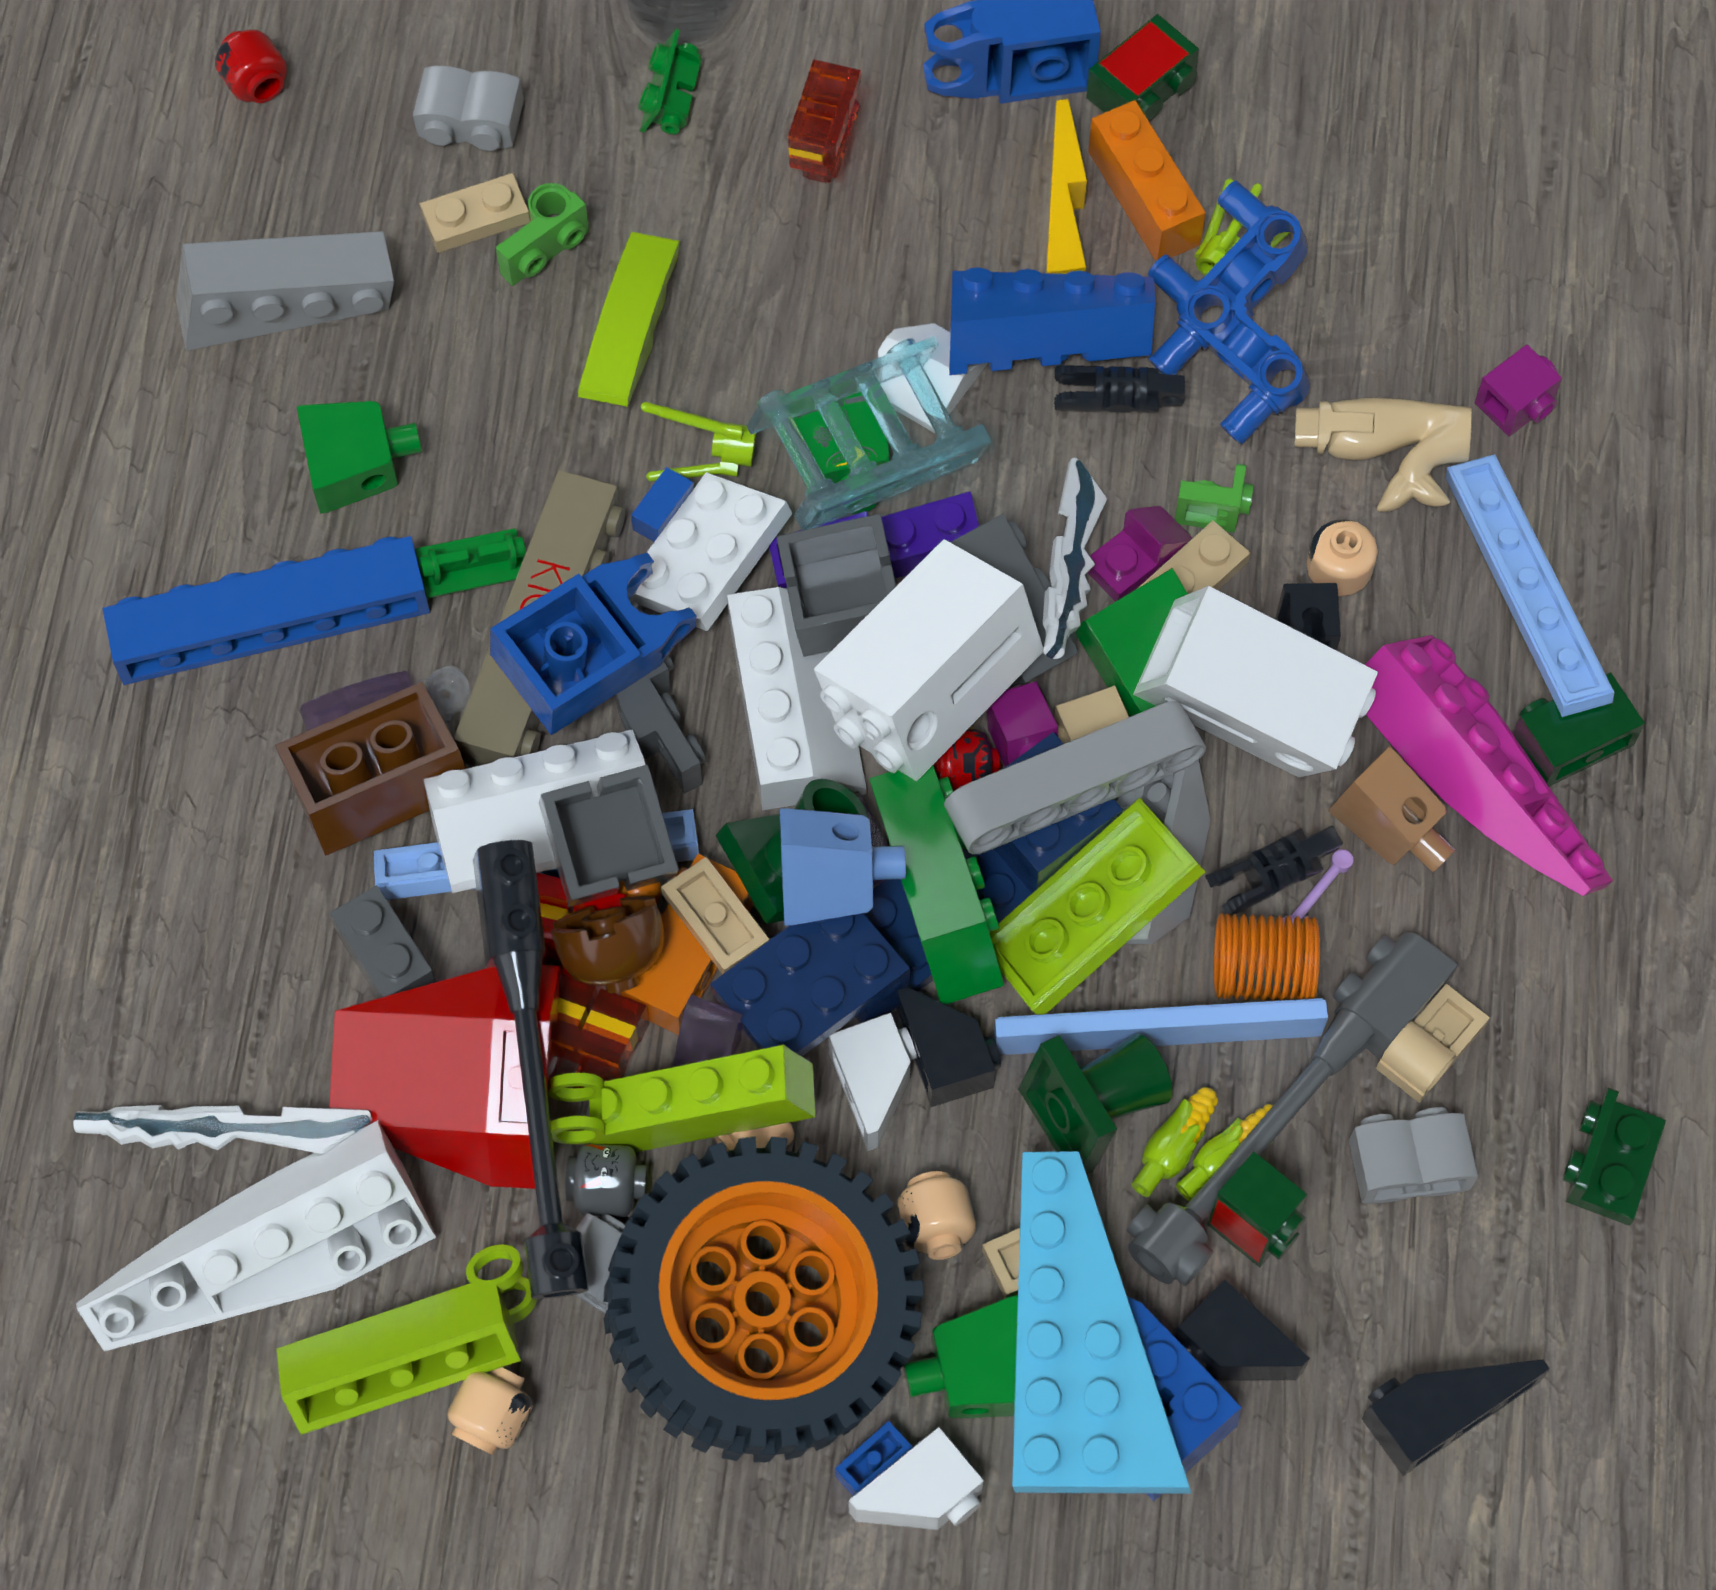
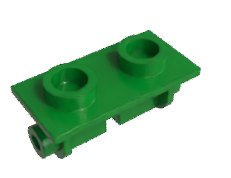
M675 28L665 44L658 42L650 57L648 70L654 72L652 83L648 82L638 104V110L644 112L640 132L642 133L646 131L651 122L661 125V130L671 135L678 134L680 129L686 126L693 95L678 90L676 87L678 86L692 92L695 88L702 58L698 54L699 49L695 45L690 43L677 44L680 33L679 29Z
M516 528L415 548L427 599L515 581L523 562V557L526 554L523 538L517 535Z

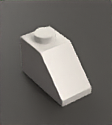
M891 1013L835 1032L829 1036V1055L867 1151L878 1148L910 1081V1060L917 1058L907 1028L904 1027L897 1030Z
M938 1427L849 1500V1513L856 1522L938 1530L950 1520L954 1526H957L980 1507L981 1502L977 1497L982 1494L984 1481Z

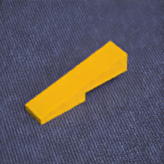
M1069 99L1056 100L1046 273L1067 274L1071 271L1086 272L1073 210L1084 208L1087 179Z

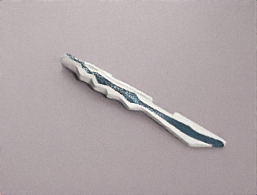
M1072 458L1067 468L1058 512L1067 516L1064 536H1057L1053 541L1049 571L1051 587H1048L1044 596L1043 626L1046 630V638L1043 651L1051 659H1058L1064 655L1069 635L1075 632L1081 625L1079 613L1087 607L1086 594L1091 590L1085 575L1095 565L1084 550V547L1107 501L1104 493L1082 462L1077 458Z
M161 1105L115 1107L103 1112L78 1111L74 1117V1130L76 1133L108 1135L121 1145L140 1141L151 1148L173 1144L179 1150L187 1145L198 1142L219 1150L233 1139L242 1138L325 1154L371 1122L372 1116L368 1110L283 1107L281 1116L244 1115L239 1106H194L176 1110H163Z

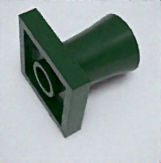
M815 779L809 782L794 809L864 815L868 818L864 806L855 794L840 783L829 779ZM780 814L725 823L715 836L764 922L770 924L784 921Z
M1140 1033L1132 1034L1115 1048L1081 1068L1060 1035L1040 1044L1018 1088L1055 1151H1079L1086 1175L1094 1171L1117 1131L1114 1120L1138 1111L1168 1104L1172 1098V1083L1167 1066L1153 1043Z

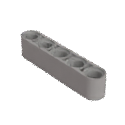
M1169 701L958 788L946 798L944 808L968 852L980 854L1179 772L1197 762L1206 752V746L1181 703Z

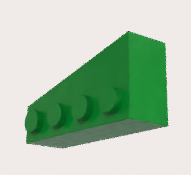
M932 765L917 782L899 770L895 773L887 772L869 778L890 846H904L906 878L901 879L940 1003L946 1005L1003 987L1002 975L989 933L999 929L997 918L990 898L982 900L978 898L976 890L985 888L977 859L975 856L965 859L962 850L967 848L944 808L946 798L953 793L948 776L938 779Z

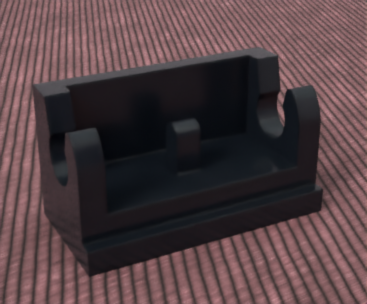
M1337 583L1284 584L1275 620L1337 651L1341 637Z

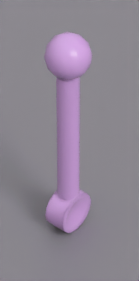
M1340 849L1333 854L1331 867L1293 914L1287 915L1292 918L1293 923L1294 918L1297 916L1302 920L1339 873H1345L1350 870L1353 864V856L1349 851Z

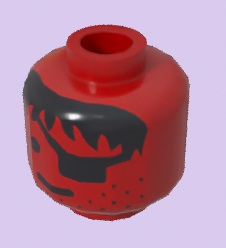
M259 30L232 32L222 41L215 56L217 72L238 100L264 103L276 97L284 86V80L287 76V63L264 32Z
M967 729L933 766L938 779L948 776L954 792L968 783L999 771L1000 758L997 749L990 748L989 741L982 732Z

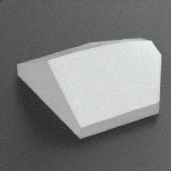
M935 323L897 328L886 337L878 350V388L882 387L885 405L931 432L936 433L988 363L967 365V374L949 375V331Z

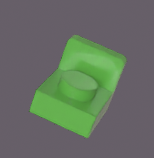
M1236 464L1231 488L1222 487L1207 480L1195 482L1181 480L1175 521L1181 525L1205 528L1211 521H1215L1226 532L1235 533L1238 515H1249L1254 485L1244 483L1246 465Z

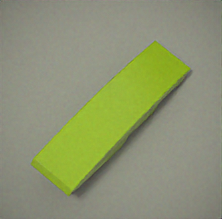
M631 232L602 308L579 385L578 397L628 407L653 347V331L666 302L667 283L679 257L678 240Z

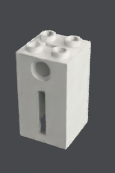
M943 539L814 668V671L823 690L820 693V697L832 712L836 722L833 728L838 737L853 749L861 746L872 753L876 761L889 772L895 773L899 770L917 782L1044 651L1023 584Z
M1207 586L1174 600L1133 695L1155 706L1169 701H1178L1183 706L1194 726L1300 778L1335 770L1347 761L1355 744V738L1351 734L1357 720L1366 715L1374 701L1376 690L1372 688L1378 672Z

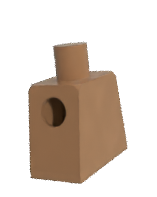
M1390 746L1350 785L1328 810L1337 820L1392 865H1395L1408 851H1411L1433 873L1455 851L1432 828L1447 813L1446 807Z

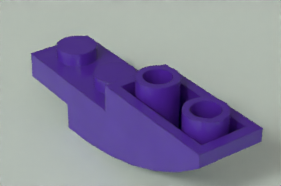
M971 491L881 517L895 578L907 576L943 539L952 542L981 526ZM865 511L803 530L869 516V514ZM775 537L769 547L777 585L787 589L777 537Z

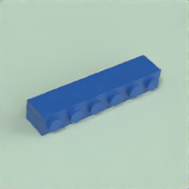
M411 536L404 538L386 537L377 540L373 545L352 550L334 549L326 552L322 557L301 562L282 561L273 565L270 569L249 574L231 573L223 576L219 581L198 586L189 584L179 585L170 589L168 593L146 598L128 597L120 600L116 605L102 608L113 664L123 685L430 613Z

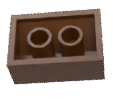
M419 682L275 745L308 822L325 856L429 811L423 779L438 776L450 770L465 769L460 751L423 682Z

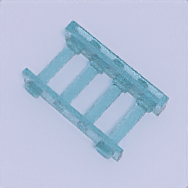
M934 336L915 343L913 338L906 339L890 348L887 355L785 394L783 389L773 391L756 403L757 409L746 425L750 434L774 426L807 487L804 493L806 498L794 514L802 531L819 527L975 463L992 441L983 424L966 431L963 430L962 426H955L924 370V365L939 345ZM904 374L938 436L934 444L921 448L918 443H912L881 383ZM861 391L895 453L892 461L879 466L876 461H869L837 402L838 400ZM818 409L851 470V473L848 475L849 478L835 484L832 479H825L793 418Z

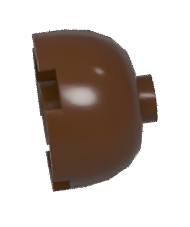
M635 896L620 898L621 907H612L595 912L594 905L556 920L553 923L554 930H551L552 939L561 963L575 980L586 985H605L608 993L623 992L636 987L639 984L637 976L652 968L661 955L663 948V922L654 897Z

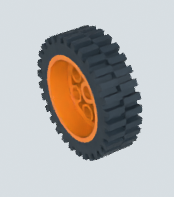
M756 1137L739 1138L734 1150L727 1151L724 1142L709 1146L704 1157L699 1160L694 1153L681 1160L672 1175L666 1171L655 1181L651 1192L648 1195L644 1194L635 1206L613 1252L607 1270L610 1271L609 1277L604 1286L603 1302H608V1309L603 1318L605 1334L612 1333L613 1343L609 1351L614 1365L622 1362L626 1370L621 1380L629 1394L638 1389L644 1397L640 1408L650 1419L657 1412L664 1417L668 1423L663 1430L677 1439L681 1431L695 1438L691 1445L692 1448L706 1453L711 1446L723 1449L721 1458L738 1461L743 1454H753V1463L770 1462L778 1454H784L785 1460L798 1458L809 1448L814 1447L818 1451L830 1445L841 1434L845 1436L869 1415L894 1387L902 1375V1372H900L901 1368L911 1358L916 1345L911 1342V1339L921 1326L923 1312L915 1311V1305L923 1297V1280L913 1281L912 1273L920 1265L916 1248L905 1251L902 1243L910 1234L904 1219L892 1224L887 1217V1214L894 1206L893 1202L885 1192L876 1200L866 1192L873 1180L862 1170H860L854 1180L843 1174L841 1171L848 1160L835 1153L832 1154L827 1164L814 1158L819 1146L807 1142L801 1144L797 1153L786 1151L787 1138L771 1137L765 1148H756ZM752 1236L766 1238L773 1246L774 1256L769 1259L754 1257L747 1248V1239ZM702 1262H713L719 1265L724 1272L725 1282L716 1286L704 1283L697 1274V1265ZM800 1266L814 1268L821 1276L822 1287L816 1290L802 1287L796 1279L795 1269ZM761 1292L767 1295L772 1302L773 1313L767 1316H758L752 1313L746 1305V1294ZM701 1318L716 1320L723 1329V1340L715 1343L702 1340L696 1332L695 1322ZM809 1322L815 1325L821 1334V1344L809 1347L800 1343L795 1336V1324ZM751 1348L764 1350L771 1358L772 1370L763 1374L752 1371L745 1363V1351Z

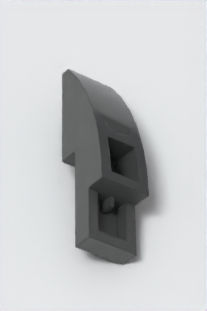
M635 600L630 602L632 606H634L638 611L643 613L641 607ZM668 654L660 667L614 695L624 729L625 731L633 729L644 760L659 752L685 794L703 785L701 764L706 762V759L696 738L692 734L684 737L676 723L680 720V715L668 694L671 692L669 671L674 669Z

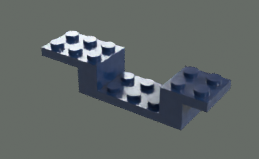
M1052 732L1005 768L1061 746L1064 743ZM1112 799L980 854H971L967 849H963L965 859L976 857L985 888L976 890L979 900L989 897L997 922H1001L1075 856L1083 846L1093 840L1121 815L1123 809ZM901 879L884 880L873 888V908L870 911L789 925L710 983V987L714 996L759 1050L785 1045L798 1055L804 1056L854 1017L861 1024L894 1011L897 1008L898 989L909 987L919 992L934 980Z

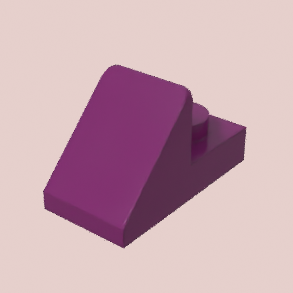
M1161 505L1130 509L1125 513L1123 530L1089 556L1095 565L1088 574L1116 602L1136 590L1193 538Z

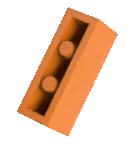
M1136 100L1093 117L1091 119L1088 153L1155 262L1163 255L1167 254L1172 258L1200 246L1206 212Z
M697 854L691 866L698 863L705 857L700 854ZM708 858L750 913L755 904L736 871ZM682 867L676 876L687 870V868ZM669 904L663 914L660 913L664 930V943L661 955L650 970L637 976L639 984L636 987L620 993L623 1009L681 1036L719 969Z

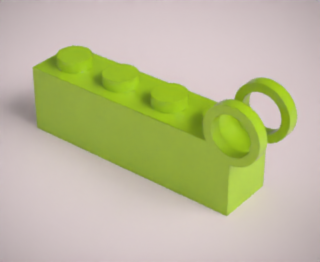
M785 1045L603 1081L601 1077L588 1073H567L549 1079V1097L568 1102L589 1100L590 1117L568 1116L550 1122L553 1141L562 1144L629 1145L636 1153L735 1132H744L815 1118L813 1064ZM582 1086V1087H584V1088H565V1087ZM582 1129V1131H567V1130Z
M509 1245L489 1246L475 1254L467 1264L466 1277L469 1284L276 1348L281 1397L300 1434L302 1435L465 1380L474 1372L486 1373L521 1361L514 1323L521 1321L532 1312L537 1299L531 1298L529 1280L521 1276L524 1264L519 1252ZM496 1259L512 1261L510 1269L499 1278L482 1280L477 1277L480 1269L490 1261ZM509 1290L524 1291L526 1294L523 1301L515 1308L508 1310L501 1294Z

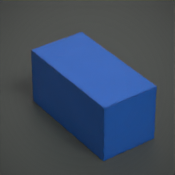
M666 467L631 514L633 530L655 542L693 491V482Z
M888 1421L835 1468V1477L854 1497L913 1449V1447Z

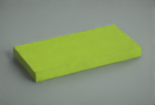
M1138 798L999 922L998 930L989 932L1000 971L1036 1015H1044L1205 873V870L1142 799Z

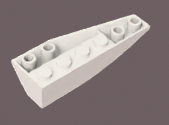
M377 1120L357 1130L325 1154L314 1152L227 1199L125 1266L78 1301L76 1307L102 1349L108 1351L334 1290L436 1238L401 1159Z

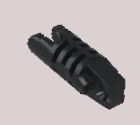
M1059 365L1055 367V381H1058V383L1068 386H1094V391H1064L1058 395L1056 394V397H1054V409L1058 411L1102 412V410H1106L1109 412L1131 413L1137 411L1138 413L1158 412V407L1182 406L1184 403L1185 376L1158 373V368L1139 367V369L1119 366L1103 368V366Z
M1330 826L1309 837H1306L1302 828L1257 851L1251 852L1205 875V878L1210 887L1214 888L1216 886H1223L1243 873L1245 874L1252 890L1230 898L1222 906L1224 913H1228L1232 917L1234 913L1238 914L1274 896L1283 889L1323 871L1324 869L1319 859L1338 850L1343 842L1334 826Z

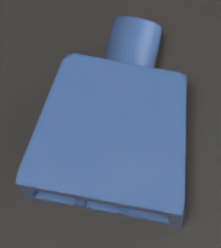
M780 809L784 926L866 913L873 908V880L906 878L904 846L872 847L870 819L864 815Z

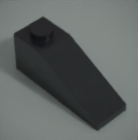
M1543 1359L1416 1374L1402 1384L1394 1377L1368 1396L1372 1404L1367 1409L1362 1420L1404 1476L1536 1386L1550 1368Z

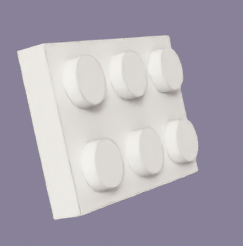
M706 472L647 551L654 560L652 564L653 573L639 586L636 593L629 600L631 602L635 600L639 605L662 614L690 607L697 616L696 627L708 631L728 604L727 595L736 593L792 515L787 502Z

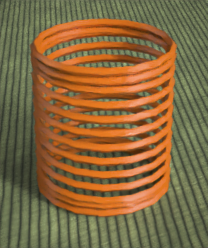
M1220 913L1218 915L1214 945L1215 996L1218 999L1221 997L1229 999L1231 996L1236 1000L1240 996L1244 1000H1247L1249 997L1257 1000L1259 997L1263 1001L1267 997L1271 1001H1274L1276 998L1279 1001H1284L1285 998L1287 1000L1315 999L1320 962L1319 925L1315 917L1310 918L1306 916L1302 923L1301 918L1297 916L1294 918L1293 923L1292 918L1287 916L1284 923L1282 916L1279 915L1275 923L1274 917L1270 915L1266 923L1265 917L1261 914L1258 917L1257 923L1255 915L1252 914L1249 917L1248 923L1247 916L1243 914L1240 917L1239 923L1238 916L1235 913L1232 917L1228 913L1225 915ZM1237 958H1238L1239 982H1238V988H1237V991H1236V981H1235V978H1236ZM1246 960H1247V978H1248V983H1247V988H1246V991H1245L1244 979H1245ZM1255 962H1256V980H1257V984H1256V989H1255V992H1254L1253 980H1254ZM1264 963H1265V981H1266V984H1265V990H1264V992H1263L1262 981H1263ZM1273 965H1274V982H1275V985H1274V990H1273V993H1272L1271 982H1272ZM1282 967H1283V983H1284V986H1283V991H1282V994H1281L1280 983H1281V975H1282ZM1291 968H1292V984H1293V987H1292V991H1291V994H1290L1289 984H1290V976H1291Z

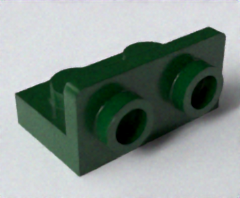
M1608 1087L1599 1103L1593 1100L1589 1101L1581 1120L1579 1131L1588 1135L1582 1152L1573 1149L1565 1168L1562 1181L1571 1184L1565 1202L1630 1226L1635 1219L1666 1120L1616 1102L1619 1091Z

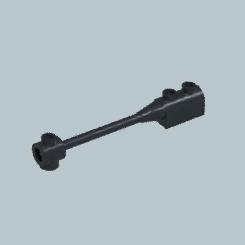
M526 840L493 842L483 845L476 850L473 866L486 968L496 967L510 1012L514 1015L540 1222V1227L524 1240L531 1298L565 1297L589 1291L582 1232L563 1224L537 1019V1011H539L542 965L543 958L546 955L533 844Z

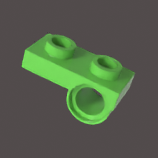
M546 183L535 188L528 200L531 222L495 247L500 274L512 287L525 277H533L538 274L550 259L564 249H572L578 245L585 234L589 232L586 204L566 187L557 183ZM551 214H559L556 217H546Z

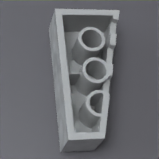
M384 232L182 244L176 303L185 351L388 310L394 278Z

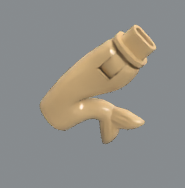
M1361 398L1332 403L1320 401L1319 408L1296 407L1295 447L1317 448V454H1324L1327 445L1329 454L1336 458L1364 460L1418 443L1402 460L1399 471L1390 480L1377 506V511L1389 512L1396 510L1413 498L1427 506H1445L1450 503V499L1432 478L1430 472L1439 465L1469 461L1472 411L1471 407L1405 399Z

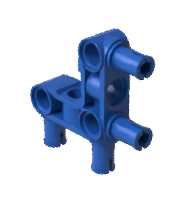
M1236 180L1223 190L1218 198V203L1245 227L1247 232L1205 277L1197 281L1167 254L1160 257L1148 272V277H1154V283L1177 303L1176 310L1179 315V320L1176 322L1179 326L1177 330L1148 360L1162 374L1175 375L1200 348L1203 350L1209 348L1249 384L1248 389L1251 392L1220 423L1221 427L1236 442L1243 445L1272 413L1278 415L1280 412L1283 413L1288 407L1298 405L1309 393V377L1299 358L1278 335L1270 336L1252 318L1254 315L1252 309L1276 284L1283 285L1307 255L1308 242L1299 221L1294 215L1283 211L1278 206L1271 205L1267 207ZM1282 232L1294 234L1293 240L1286 247L1278 249L1270 246L1271 241L1277 234ZM1215 305L1223 307L1222 315L1215 322L1203 323L1200 321L1202 313L1208 307ZM1287 369L1296 372L1295 379L1289 386L1284 388L1272 386L1273 378L1280 371Z

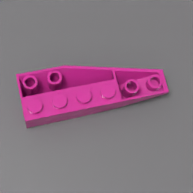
M1433 635L1383 645L1365 664L1378 672L1372 688L1376 690V695L1366 715L1409 767L1450 807L1478 830L1537 871L1582 896L1604 889L1612 883L1613 880L1605 870L1600 856L1590 848L1500 714L1488 701L1489 694L1478 681L1468 677L1456 664V656L1452 649L1442 640L1434 638Z

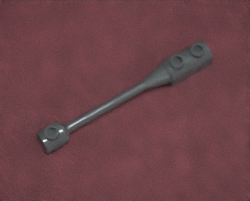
M1404 932L1396 941L1385 934L1366 958V961L1373 965L1372 969L1363 979L1354 972L1350 973L1334 993L1333 998L1340 1005L1336 1008L1335 1017L1312 1057L1313 1061L1185 1207L1165 1203L1158 1212L1149 1205H1146L1133 1219L1126 1231L1134 1237L1128 1245V1250L1137 1264L1160 1282L1171 1284L1176 1279L1186 1287L1198 1275L1214 1252L1205 1245L1208 1242V1236L1202 1221L1212 1211L1220 1189L1253 1151L1259 1156L1330 1075L1333 1076L1343 1069L1365 1048L1381 1060L1384 1052L1400 1031L1410 1021L1414 1022L1445 984L1449 985L1458 967L1456 962L1417 934Z

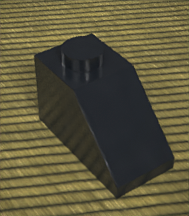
M909 987L898 989L897 1012L903 1028H907L912 1039L917 1057L914 1060L930 1106L934 1107L994 1088L995 1069L1001 1067V1059L992 1035L983 1037L978 1020Z
M1226 1280L1178 1327L1175 1336L1181 1345L1216 1381L1297 1380L1304 1372L1310 1360L1298 1346Z

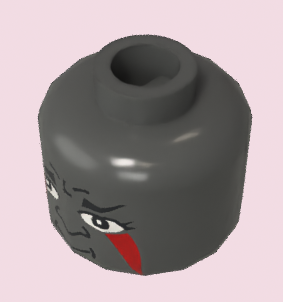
M585 1144L579 1149L577 1156L568 1157L565 1184L566 1201H574L575 1207L581 1215L589 1213L593 1216L607 1214L612 1217H626L633 1210L635 1199H641L644 1194H647L648 1166L637 1165L636 1153L629 1145Z

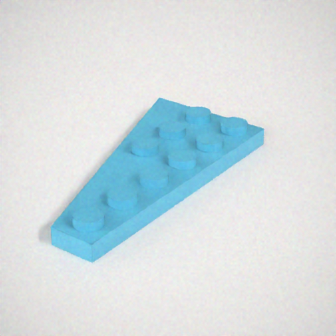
M1079 1151L1022 1152L1012 1487L1015 1493L1192 1494Z

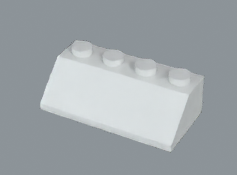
M774 587L727 595L729 625L762 810L796 805L806 785L815 779H829L838 782L848 788L855 796L867 794L859 747L853 749L838 737L833 728L836 722L832 712L820 697V693L823 690L814 668L831 651L803 657L794 627L787 589Z
M633 729L619 733H606L598 738L569 745H555L543 751L514 758L505 757L493 763L463 770H450L441 775L423 779L435 835L452 893L476 888L473 866L474 855L479 847L493 842L506 840L530 841L533 844L536 873L557 868L539 806L540 795L589 781L592 789L591 799L599 796L597 784L600 777L644 766L645 761Z

